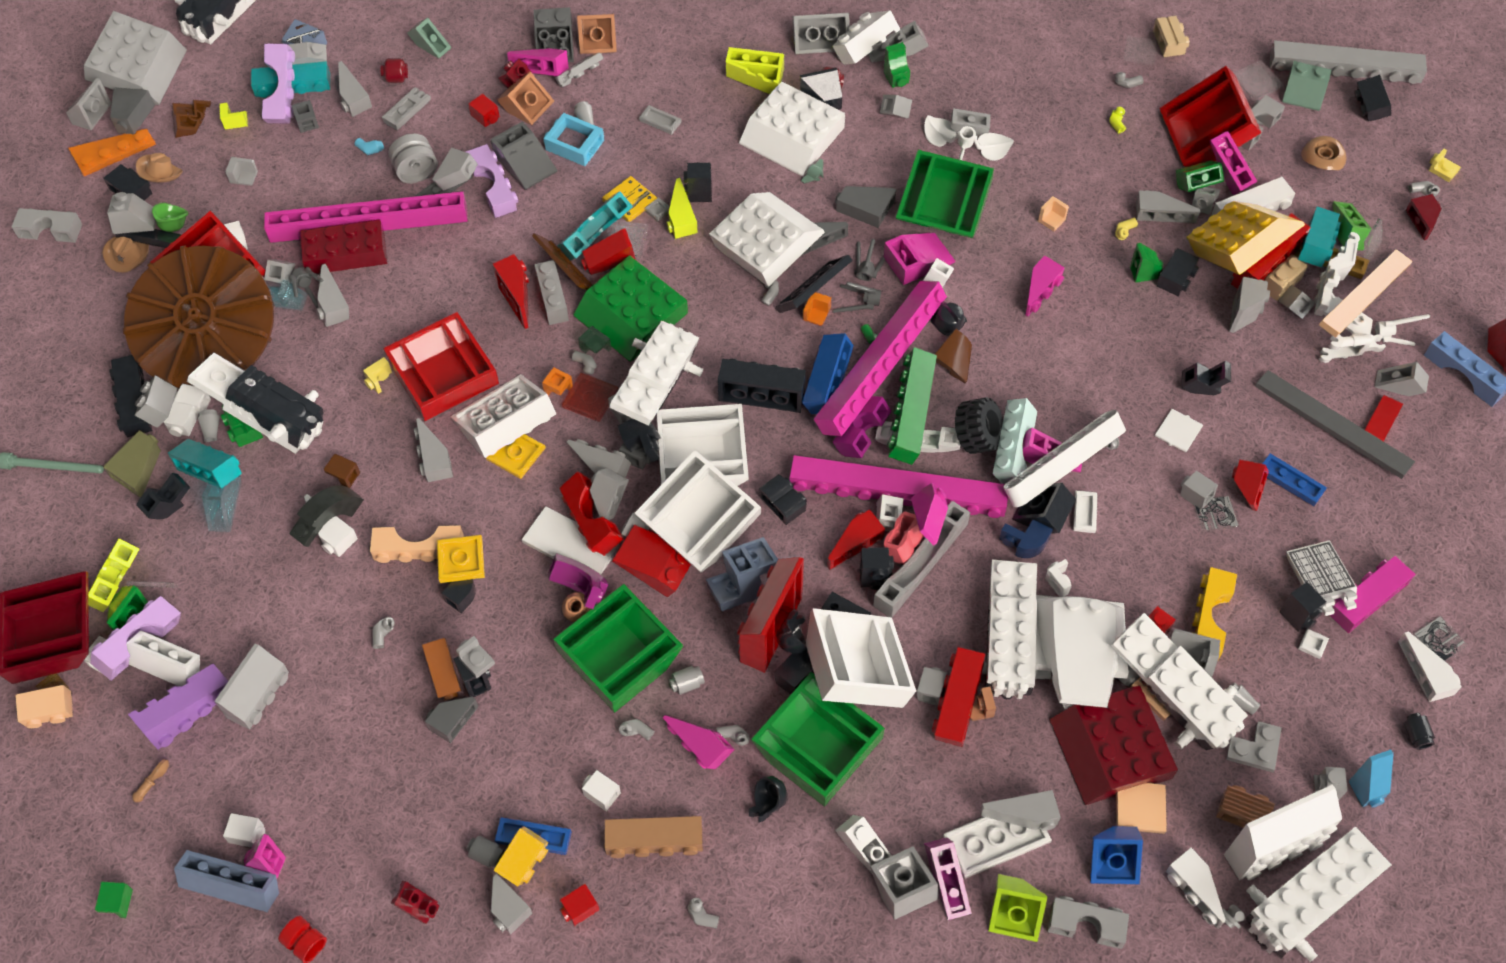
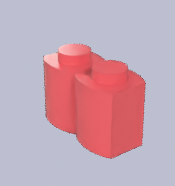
M903 512L897 518L894 529L888 533L884 540V547H889V556H893L896 563L904 565L914 554V548L924 538V535L919 530L915 514Z

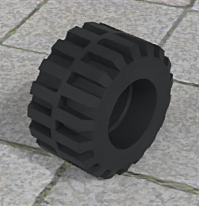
M988 397L961 402L955 412V431L960 445L969 454L998 449L1003 416L997 403Z

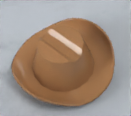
M1330 136L1313 138L1306 143L1301 152L1302 159L1305 162L1320 169L1341 170L1346 164L1344 147L1337 139Z
M163 153L141 156L136 163L138 175L150 182H170L177 179L183 172L182 169L171 164L170 157Z
M113 237L104 245V261L110 269L116 272L131 271L145 261L149 252V244L134 242L131 238Z

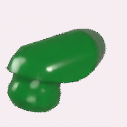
M865 324L860 328L869 344H872L879 335L873 332L869 324Z

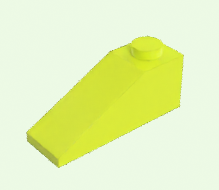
M677 178L669 209V221L666 222L669 233L673 232L675 239L698 233L697 220L680 178Z

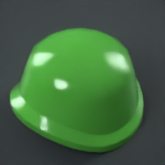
M168 203L156 204L152 209V214L158 228L166 232H176L182 229L186 216L189 214L187 210Z

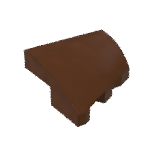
M193 100L192 104L172 103L175 138L197 133L205 118L206 107L210 108L211 101Z
M955 329L935 353L937 355L936 363L948 369L951 376L963 383H966L968 379L972 351L971 342L962 332Z

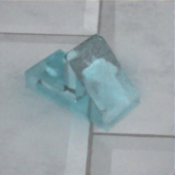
M286 280L282 281L280 288L268 286L276 308L303 310L308 293L297 287L298 297L295 298L292 284Z

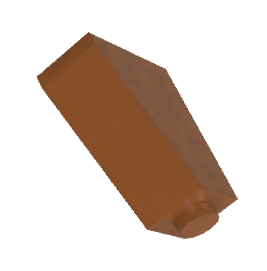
M442 638L423 644L422 647L438 698L444 697V701L458 697L457 692L461 691L447 639Z

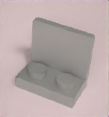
M1174 629L1170 640L1177 647L1182 646L1212 678L1219 658L1220 640Z

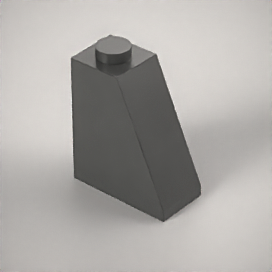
M117 87L113 89L110 118L118 133L135 134L155 106L149 91Z
M845 186L843 191L839 192L835 198V203L837 204L836 211L879 228L895 202L896 189Z

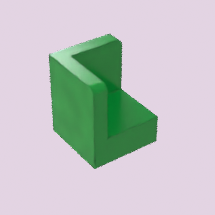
M101 882L95 911L98 913H116L120 918H126L133 889L126 883Z

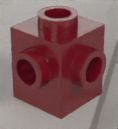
M520 59L513 62L510 60L504 65V71L498 79L509 88L531 71Z

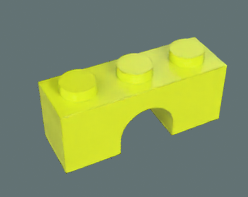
M121 539L117 540L88 591L89 606L101 612L107 609L139 548Z

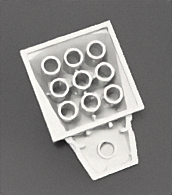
M1036 595L1035 670L1052 672V681L1059 703L1107 707L1112 691L1113 679H1127L1129 673L1126 661L1110 646L1126 630L1124 603L1108 602L1086 597Z

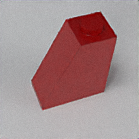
M626 228L583 250L584 258L581 259L584 270L589 269L591 275L615 268L629 255L636 260Z

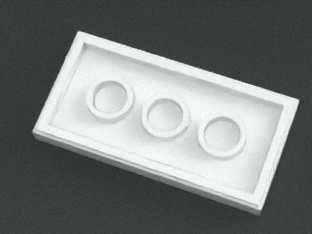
M546 506L522 539V543L552 559L558 553L589 566L599 574L603 573L620 548L618 544L605 556L598 552H592L586 545V538L578 530V523Z
M987 817L977 819L943 835L944 838L948 837L955 844L964 879L1052 841L1048 832L1042 831L1041 828L1033 830Z

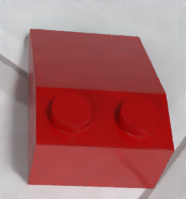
M515 254L493 263V269L499 290L524 329L529 328L527 287L529 280L525 274L527 269L524 262L518 260Z
M633 525L612 562L666 597H669L677 590L691 566L684 557L658 534L637 525Z

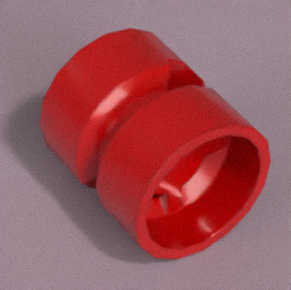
M297 916L282 929L278 941L290 951L293 950V955L301 962L309 963L324 948L327 938L317 929H312L310 923L305 918Z

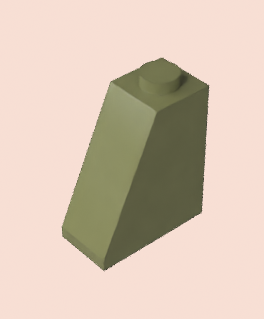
M139 431L103 466L104 470L110 478L138 497H141L144 494L161 452L157 445L158 440L151 434L146 435Z

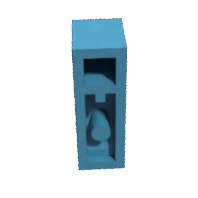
M1391 749L1369 757L1348 781L1362 807L1371 805L1372 808L1377 807L1385 802L1384 799L1390 793L1394 755Z

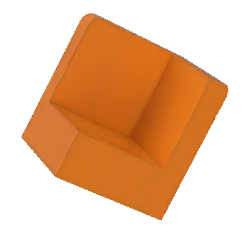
M815 292L809 297L805 305L803 320L822 326L831 309L832 297Z
M554 367L542 382L543 390L548 396L551 392L561 396L565 389L569 391L573 389L571 376Z

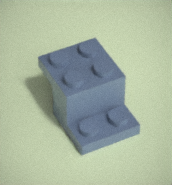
M764 537L722 551L726 573L706 579L707 587L721 611L732 609L735 606L759 598L757 593L761 586L760 575L768 573L771 565L775 566L778 558Z

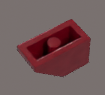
M1433 194L1410 200L1405 211L1423 240H1427L1442 208Z

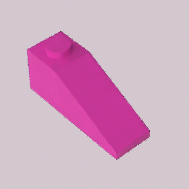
M550 48L507 52L508 61L511 60L513 62L520 59L535 74L559 76L569 68L567 50Z
M1228 131L1210 141L1217 162L1222 164L1224 181L1233 195L1241 193L1257 182Z
M1030 428L1025 432L1023 438L1024 460L1034 464L1062 444V442L1034 428ZM1082 463L1072 471L1080 473Z
M931 483L914 495L911 501L920 532L934 546L938 542L948 506L946 493L940 487L937 489Z
M263 834L253 844L251 850H248L246 853L244 866L275 874L276 878H278L286 857L269 835Z

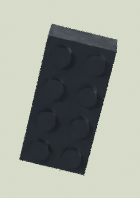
M722 358L718 375V399L721 402L801 413L803 395L805 394L806 370Z

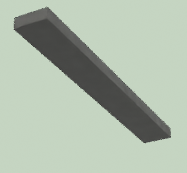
M1269 370L1255 385L1256 388L1401 479H1403L1415 463L1408 456Z

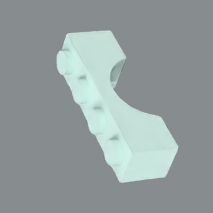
M1027 398L1007 400L993 469L994 476L1001 484H1006L1027 468L1023 456V438L1027 430L1035 427L1037 410Z

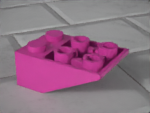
M935 233L901 235L885 242L883 257L903 285L926 276L937 258L948 265L955 263L954 258Z

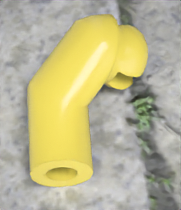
M1131 218L1117 224L1115 235L1119 240L1126 239L1129 235L1128 230L1138 226L1136 218Z

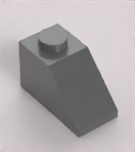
M473 697L439 703L426 716L425 723L428 730L451 744L477 710V701Z

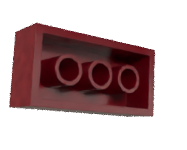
M381 219L301 230L302 262L305 269L309 267L315 274H321V267L326 264L330 272L387 264L385 232Z

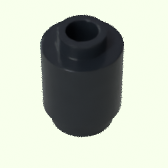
M1414 713L1406 717L1407 720L1403 724L1411 744L1415 745L1417 750L1433 746L1435 744L1433 740L1435 735L1427 716Z

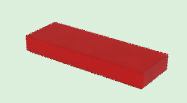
M1383 395L1365 430L1384 442L1403 403Z

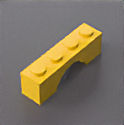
M1210 567L1207 575L1203 574L1200 587L1204 589L1203 594L1199 593L1196 606L1200 607L1199 613L1194 615L1192 626L1196 627L1194 634L1220 640V658L1223 653L1226 632L1220 629L1214 622L1212 608L1220 603L1230 601L1234 594L1237 574Z

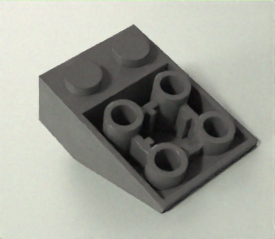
M570 7L533 10L536 49L567 50L568 63L574 62L573 25Z
M523 121L490 139L492 150H494L497 159L525 190L557 172L556 167L540 142Z

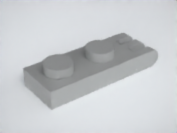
M414 87L382 117L383 122L398 131L430 101L431 96Z

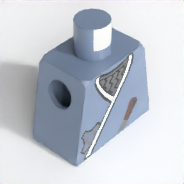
M297 19L293 21L282 38V43L288 45L303 42L327 44L324 31Z

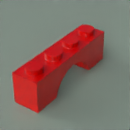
M577 471L559 488L563 495L562 500L569 506L571 517L577 521L579 532L587 540V547L592 552H598L605 556L623 540V537L615 523L603 516L596 519L593 518L594 500L590 492L592 486L591 479Z

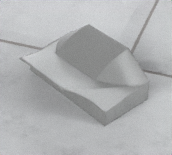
M953 108L951 129L958 133L963 127L969 126L975 130V136L988 134L990 130V114Z

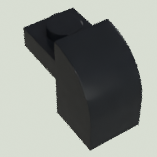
M1223 361L1210 369L1197 362L1182 370V388L1194 394L1214 396L1221 393V386L1231 382V363Z
M631 419L617 425L623 443L630 452L644 447L645 453L652 462L660 459L657 450H660L657 440L661 439V436L652 423L648 426L640 421Z
M172 473L161 489L147 488L136 503V506L147 518L166 519L184 506L181 500L190 489V486L179 474Z
M473 579L448 582L449 585L442 592L444 601L461 614L474 600L476 587Z

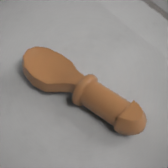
M161 760L149 777L144 779L145 781L132 795L134 802H141L150 788L155 785L154 780L162 777L167 772L169 767L168 760Z

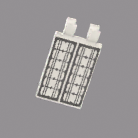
M1330 540L1286 552L1288 561L1301 585L1309 582L1326 600V604L1322 608L1325 616L1334 614L1332 605H1335L1334 599L1342 598L1347 610L1357 607L1354 601L1357 599V587Z

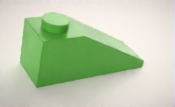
M1333 201V212L1340 214L1338 222H1341L1338 230V240L1345 246L1346 241L1349 239V234L1351 232L1357 233L1360 237L1357 250L1364 251L1372 230L1353 204Z

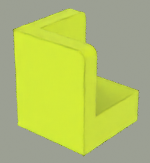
M220 103V119L225 129L248 126L246 111L231 113L228 103Z

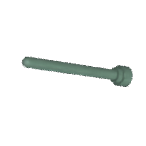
M2 452L0 454V469L11 470V468H16V466L88 473L104 472L102 465L18 458L9 452Z

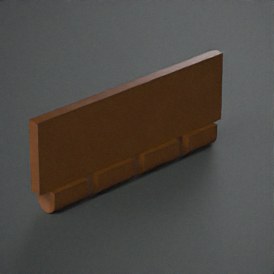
M533 233L532 237L578 287L587 291L593 286L552 240L548 241V239Z

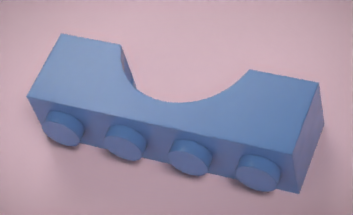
M1444 331L1431 342L1424 356L1441 369L1451 367L1465 374L1473 385L1474 394L1488 405L1493 407L1506 394V377Z

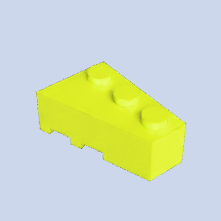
M729 47L726 58L727 77L768 94H771L781 83L784 72V54Z

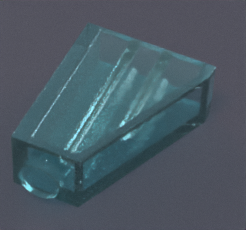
M241 476L235 478L222 489L209 483L202 494V501L209 531L231 532L242 483Z

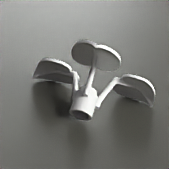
M928 115L925 121V136L931 144L941 147L946 142L952 143L958 139V143L962 147L959 160L963 159L965 149L971 147L973 142L977 149H981V155L985 159L992 161L1003 158L1014 142L1009 137L995 133L982 134L977 141L976 132L972 127H963L956 135V132L951 129V122Z

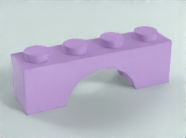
M265 44L264 63L269 68L275 70L278 75L276 91L273 95L263 100L262 119L266 123H290V118L293 117L291 99L294 98V91L291 86L292 81H294L292 62L295 61V52L288 44Z
M486 144L466 151L478 164L473 173L474 176L486 177L494 182L492 188L486 192L488 205L494 217L497 218L516 211L517 195L515 192H511L509 179L503 177L504 170L501 164L497 165L496 162L498 160L494 150L490 151Z
M161 596L155 601H149L144 606L143 611L138 615H132L127 620L126 625L121 629H115L109 635V639L103 644L101 642L98 643L91 650L90 664L109 680H113L129 665L130 654L126 643L139 631L159 637L165 636L179 623L181 612Z

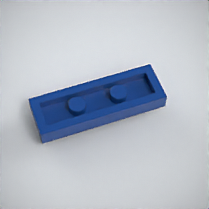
M1271 453L1262 463L1268 468L1267 478L1312 506L1316 505L1327 489L1324 485Z
M500 818L495 838L497 844L510 845L518 830L522 827H527L549 842L546 846L548 852L567 855L572 834L571 829Z

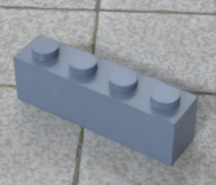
M186 850L174 868L178 887L265 912L269 911L279 894L275 874Z

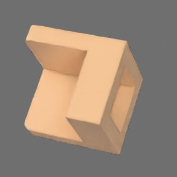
M1052 196L1042 206L1038 222L1055 231L1066 220L1069 206Z

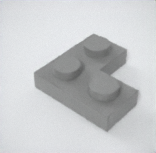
M1258 721L1254 742L1237 737L1230 738L1226 760L1274 772L1282 727Z

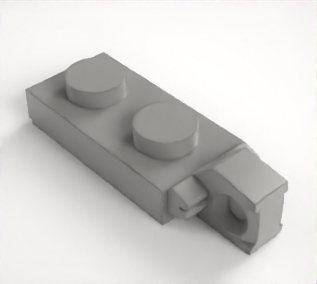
M600 52L594 53L571 66L559 76H556L555 79L559 87L569 85L573 77L576 79L584 75V70L587 68L591 70L599 66V61L604 59Z

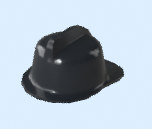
M942 302L929 321L939 332L949 336L955 329L960 330L963 328L967 319L958 304Z

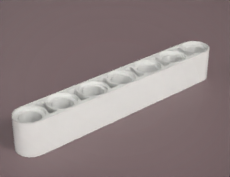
M1111 410L1102 414L1004 485V490L1012 506L1020 507L1028 503L1123 434L1126 429L1118 411Z

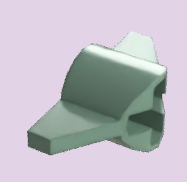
M821 158L816 164L809 167L807 174L801 180L802 183L820 181V176L823 178L824 161Z

